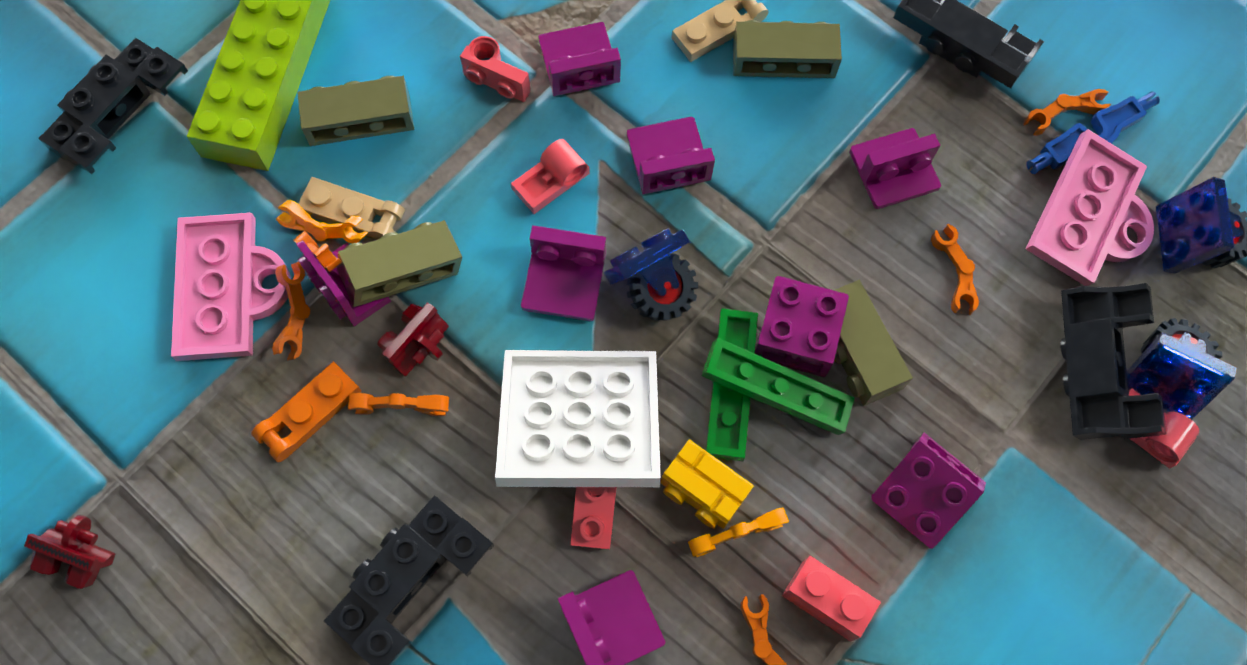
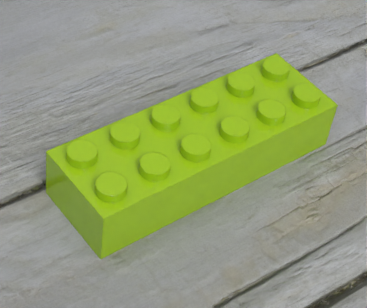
M240 0L187 134V138L200 157L269 171L330 0Z

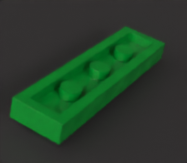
M721 308L717 338L755 354L758 313ZM713 381L705 451L715 458L744 461L751 397Z
M720 338L712 342L701 375L836 435L845 433L855 399L850 395Z

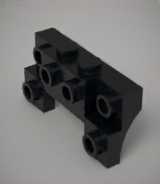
M902 0L893 17L922 35L919 44L926 47L929 52L941 56L954 64L959 70L967 72L975 78L981 72H984L1010 89L1044 43L1041 39L1036 43L1017 32L1019 26L1016 24L1006 35L1007 29L957 0Z
M135 37L115 59L106 54L97 64L91 67L88 74L73 89L66 93L57 105L63 113L38 139L62 159L71 161L90 174H93L95 169L92 166L108 149L112 152L116 149L114 144L108 139L151 95L146 86L166 96L168 93L166 87L180 72L185 75L188 70L182 62L159 47L153 49Z
M1147 283L1118 287L1081 286L1061 290L1065 338L1061 339L1060 348L1063 358L1067 360L1068 374L1063 376V385L1067 396L1070 397L1073 436L1080 440L1114 436L1131 439L1166 435L1162 396L1158 393L1129 396L1123 328L1154 323L1151 287Z
M435 495L409 525L405 523L400 529L395 527L384 537L380 544L382 550L372 561L366 559L358 566L352 575V578L355 580L349 586L351 588L350 592L324 620L331 629L343 638L370 665H391L404 648L412 643L391 623L431 579L446 559L468 577L471 574V570L485 553L494 547V544L463 517L461 518Z

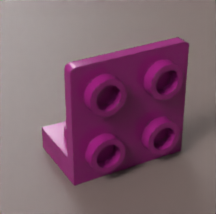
M603 22L544 33L538 36L553 96L620 82V54L618 48H611Z
M686 117L627 130V140L642 195L711 180L715 158L712 148L703 149L694 117Z
M532 225L529 238L532 254L521 302L522 310L593 321L606 258V237Z
M303 240L296 244L303 255L297 259L340 320L346 316L355 327L391 302L388 296L353 307L337 267L328 272ZM348 242L332 252L336 258H338V251L348 246Z
M776 276L761 333L756 343L755 354L781 366L825 378L834 363L849 299L848 294Z
M923 433L914 443L908 454L872 494L871 499L921 542L933 549L984 493L986 482L926 433Z
M632 570L577 595H574L572 591L557 598L585 665H625L663 647L666 643L636 575Z

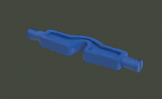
M1149 92L1138 100L1134 96H1130L1118 104L1098 111L1091 118V124L1098 136L1112 144L1120 132L1140 122L1147 114L1146 110L1159 104V96L1153 98L1156 95L1155 92ZM1077 123L1061 136L1048 142L1040 151L1041 155L1027 161V169L1032 168L1030 173L1036 174L1049 165L1052 169H1057L1066 164L1079 135L1086 131L1087 128L1081 123Z

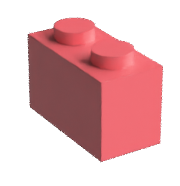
M809 556L801 563L782 594L784 598L850 642L861 638L881 604L879 600L812 556Z

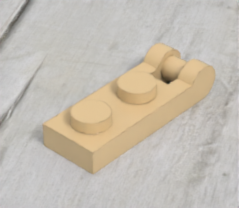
M725 0L672 30V39L688 60L692 62L734 37L736 21L756 20L762 22L767 17L769 11L763 3H757L756 0ZM744 8L747 13L741 16L738 11Z
M311 177L298 203L311 217L330 224L344 223L351 216H359L363 221L356 227H352V229L357 233L368 232L366 236L376 240L387 233L395 232L393 229L395 222L400 221L405 212L404 207L390 200L382 201L315 177ZM376 215L382 216L380 222L373 223Z

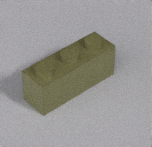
M736 21L733 37L734 76L836 77L842 60L840 24L826 22Z
M404 75L397 77L384 76L377 80L364 82L350 81L344 85L331 87L318 86L297 92L301 129L310 146L415 130L410 95Z
M445 220L436 223L425 222L406 232L399 234L391 232L375 241L365 244L353 243L346 246L343 250L338 251V258L342 263L337 266V271L353 307L458 275L462 255Z
M860 279L835 289L834 291L848 294L849 299L834 360L837 364H842L848 375L847 384L853 396L859 397L863 406H866L903 390L913 377Z

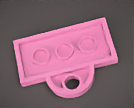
M1089 129L1081 133L1025 249L1084 286L1095 283L1105 260L1125 262L1144 253L1152 242L1154 223L1149 209L1135 195V192L1147 166ZM1127 227L1132 228L1136 232L1137 243L1132 242L1128 238Z
M252 213L178 218L171 357L176 361L253 356L254 320L272 315L286 302L288 298L286 287L280 283L272 289L262 288L264 278L275 274L276 268L285 265V263L274 251L265 247L255 246L256 218ZM286 266V274L291 279L290 272Z

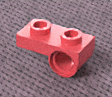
M480 36L472 40L460 55L463 74L467 79L477 85L485 84L496 89L500 95L506 98H515L525 102L530 93L529 73L501 61L500 48L495 39L488 36Z
M559 139L550 144L542 153L540 162L511 183V187L530 211L536 214L589 175L590 168L564 139Z
M1132 388L1129 390V396L1140 395ZM1178 412L1164 413L1166 435L1131 438L1133 442L1169 469L1179 463L1199 434V428L1196 423Z
M576 487L570 545L610 549L617 487Z

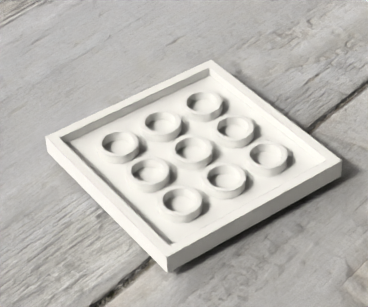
M505 350L495 474L496 487H660L656 351Z

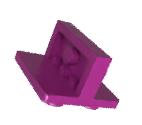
M909 128L853 145L850 148L849 153L875 209H881L936 192L941 187L938 176L931 164L941 146L935 133L919 138L916 130Z

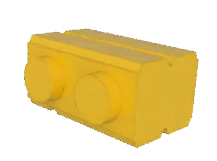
M690 439L666 469L660 482L665 486L663 492L667 497L679 505L686 501L697 509L695 516L713 529L716 525L722 529L727 526L754 487L753 484Z

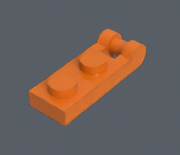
M333 361L269 419H265L257 424L252 430L251 435L258 443H265L270 448L269 454L276 462H282L349 402L350 394L360 393L361 389ZM284 426H287L292 432L287 437L281 438L278 432Z

